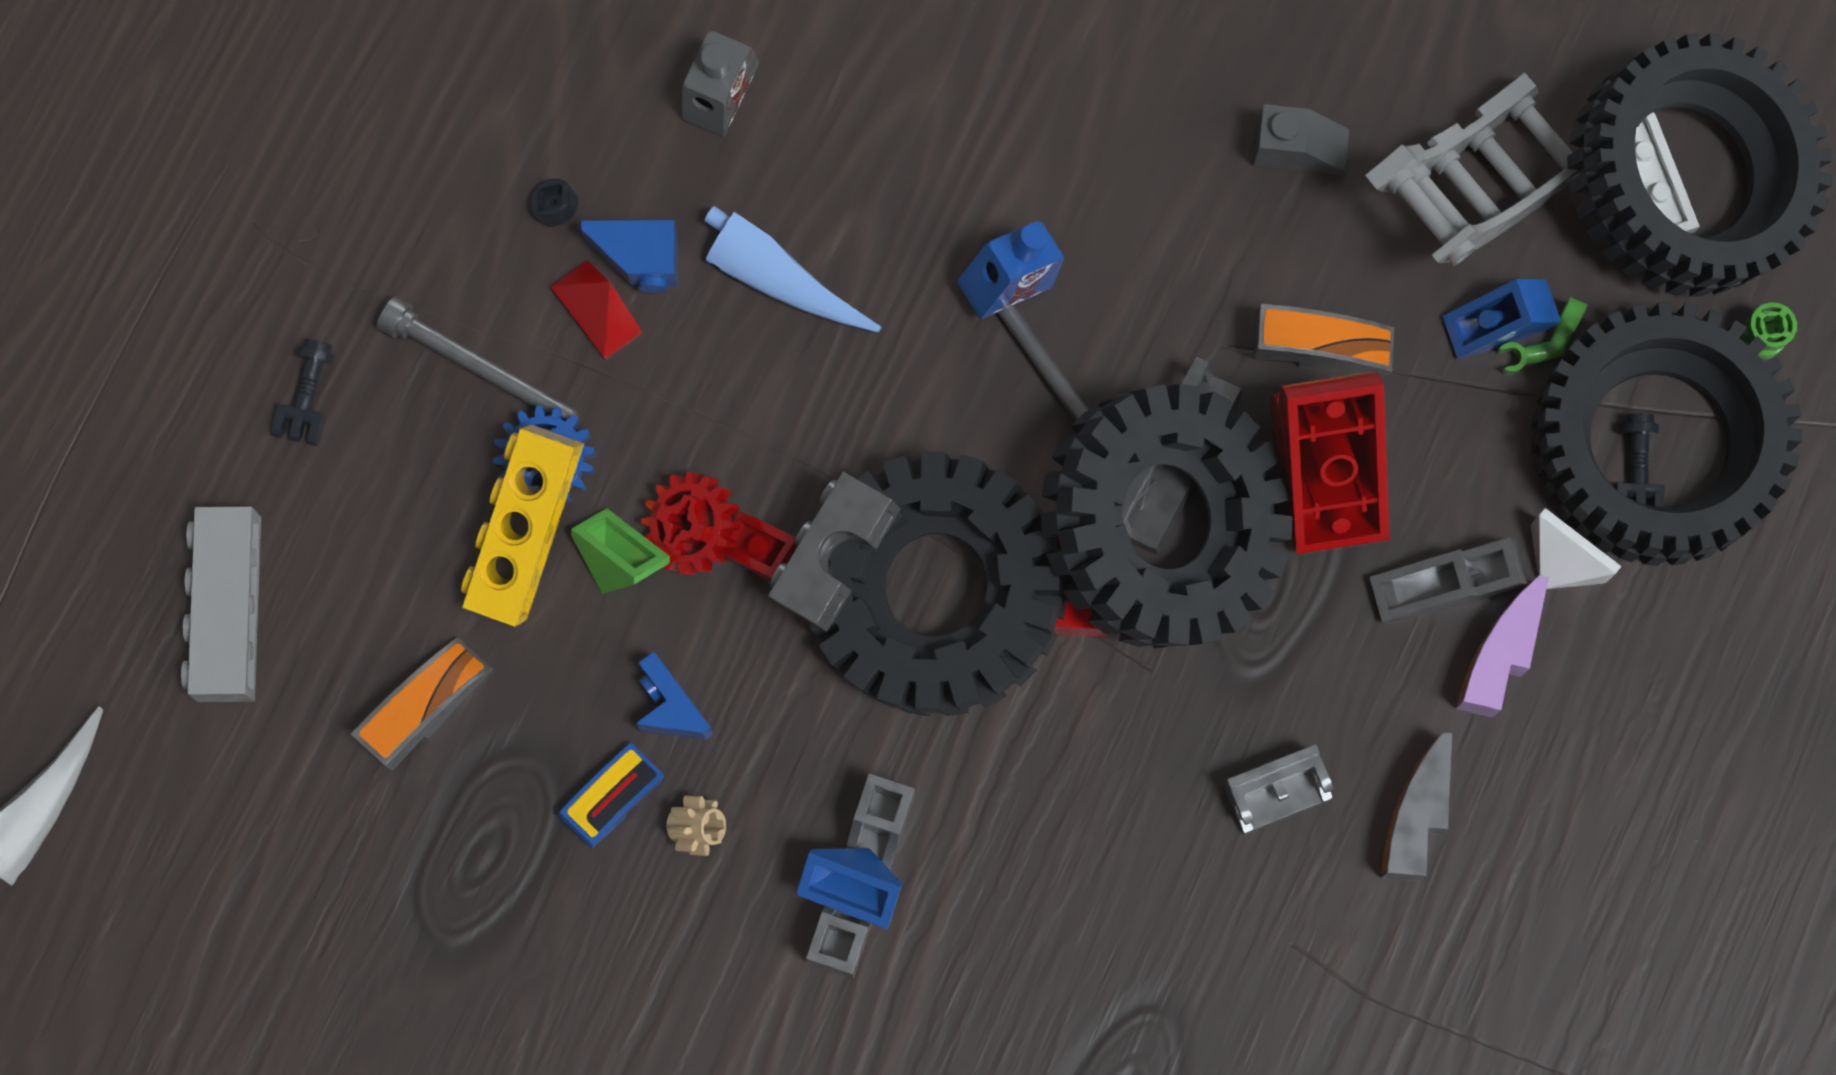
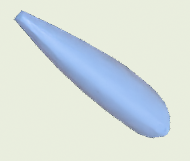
M713 206L708 212L704 221L720 231V234L706 257L707 262L715 264L721 271L763 294L802 311L877 333L882 329L881 326L824 288L771 236L735 212L730 217L716 206Z

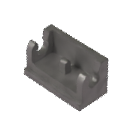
M1316 744L1227 779L1223 788L1243 834L1333 798L1330 792L1333 791V786Z

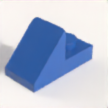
M655 652L640 661L639 665L645 675L639 679V682L655 703L661 698L665 702L636 723L638 729L646 733L707 740L713 735L711 727Z

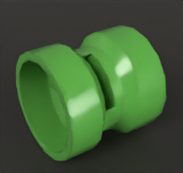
M1769 302L1762 304L1743 323L1747 328L1739 339L1749 345L1758 336L1767 344L1758 356L1761 359L1772 358L1794 338L1797 332L1795 315L1787 306L1781 303Z

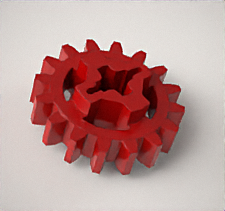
M687 472L685 477L673 474L670 476V486L661 484L655 486L656 492L659 495L657 501L646 500L645 505L652 510L651 517L641 518V524L650 526L651 530L644 537L670 556V563L664 566V569L679 571L680 574L695 575L696 571L710 573L712 572V562L724 564L727 561L722 551L725 547L736 548L737 543L734 539L730 538L731 531L741 529L742 524L732 521L731 515L735 514L740 508L738 504L726 502L732 491L729 488L718 486L719 479L705 475L702 477V474Z

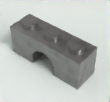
M842 472L838 481L832 480L823 491L820 498L821 509L813 522H806L799 531L795 540L797 549L789 562H783L773 574L770 582V587L773 589L768 595L780 605L826 632L851 593V590L833 578L829 571V558L832 551L837 545L847 540H859L877 549L901 509L892 499L845 472Z

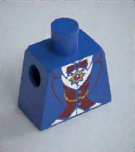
M1036 221L987 243L960 276L957 283L981 320L1051 289L1064 258L1044 224ZM998 274V281L994 283L993 281Z

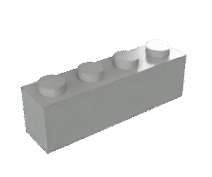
M195 507L194 521L188 522L186 532L188 548L193 550V565L188 567L185 572V591L187 596H191V614H185L183 619V637L185 642H189V661H183L182 687L183 689H188V695L197 702H255L261 516L252 507Z

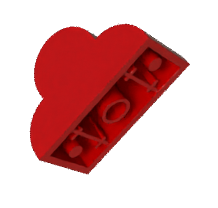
M1374 371L1280 386L1279 393L1271 395V425L1275 451L1280 460L1278 462L1281 477H1286L1291 500L1285 501L1287 516H1292V541L1296 554L1389 540L1384 384L1380 374Z

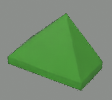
M608 508L571 529V536L602 594L634 585L670 563L669 555Z

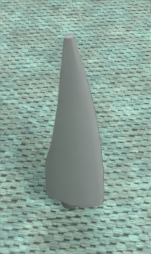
M99 706L54 760L0 808V878L13 886L16 878L25 870L57 821L78 780L103 713V709Z

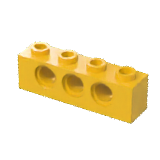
M534 425L520 428L519 433L514 432L511 435L504 454V459L509 460L505 477L497 479L490 497V504L495 505L490 523L485 521L477 536L475 547L481 551L476 567H469L462 583L461 592L466 594L462 608L514 627L527 620L585 443ZM528 467H533L541 473L543 486L540 491H533L526 485L524 474ZM513 512H519L526 517L528 532L525 536L518 535L512 530L510 517ZM499 556L507 558L512 563L514 575L511 580L504 579L498 574L496 560Z

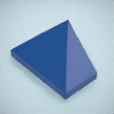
M870 848L811 849L796 895L888 929L903 883Z

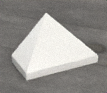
M1546 508L1531 524L1538 576L1549 578L1547 589L1603 584L1609 581L1621 568L1619 564Z

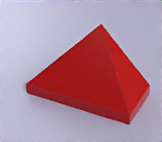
M588 260L551 286V290L605 360L642 334L640 327L611 282Z

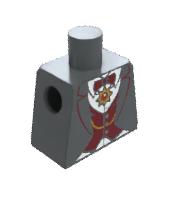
M711 30L707 33L682 86V120L722 138L725 137L760 64L751 47ZM702 100L708 101L713 108L701 105Z

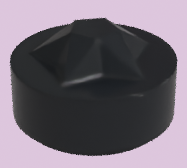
M550 179L541 183L534 190L530 198L532 213L542 224L549 227L566 223L571 219L578 207L576 192L562 179Z

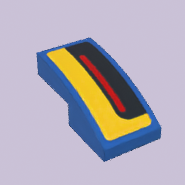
M630 743L559 812L558 817L592 849L625 820L628 812L662 782L665 775Z

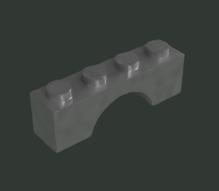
M869 774L853 819L846 848H870L891 869L915 798V788ZM825 906L806 957L808 964L854 979L872 924Z

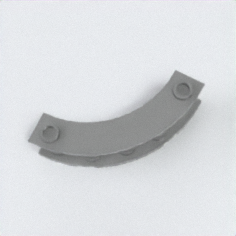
M1525 72L1479 107L1475 112L1479 119L1465 129H1462L1458 123L1432 137L1427 142L1431 148L1424 150L1420 144L1404 146L1402 144L1365 175L1377 190L1381 192L1391 191L1393 194L1399 192L1443 246L1432 254L1438 263L1451 262L1453 266L1457 265L1474 250L1501 235L1566 188L1569 185V181L1580 175V170L1567 169V156L1573 152L1535 109L1536 101L1533 98L1539 94V91ZM1510 116L1515 121L1520 119L1563 169V171L1538 189L1535 188L1493 138L1496 135L1493 129ZM1468 147H1471L1474 152L1479 150L1521 201L1506 211L1501 212L1458 161L1461 157L1459 153ZM1436 170L1439 175L1444 173L1485 222L1477 225L1468 224L1430 179L1431 171Z

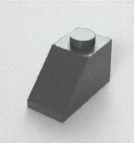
M1263 104L1257 125L1254 166L1345 176L1349 129L1311 109Z

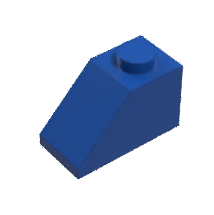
M675 220L582 221L581 230L586 244L631 287H639V291L645 293H661L666 291V287H677L678 232Z
M1515 279L1443 316L1457 359L1494 350L1508 342L1517 343L1524 341L1561 323L1550 288L1545 279Z

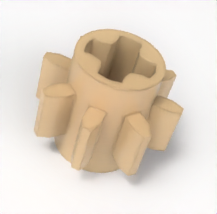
M686 795L683 799L684 807L671 808L666 825L667 833L671 840L676 842V851L689 852L690 855L708 856L710 851L709 845L721 844L726 832L725 817L720 810L716 809L718 805L716 800H704L703 796Z

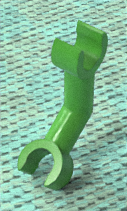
M1570 297L1561 312V323L1557 324L1548 342L1524 347L1516 342L1503 344L1496 353L1513 352L1518 357V364L1505 367L1502 374L1515 375L1525 365L1562 357L1588 304Z

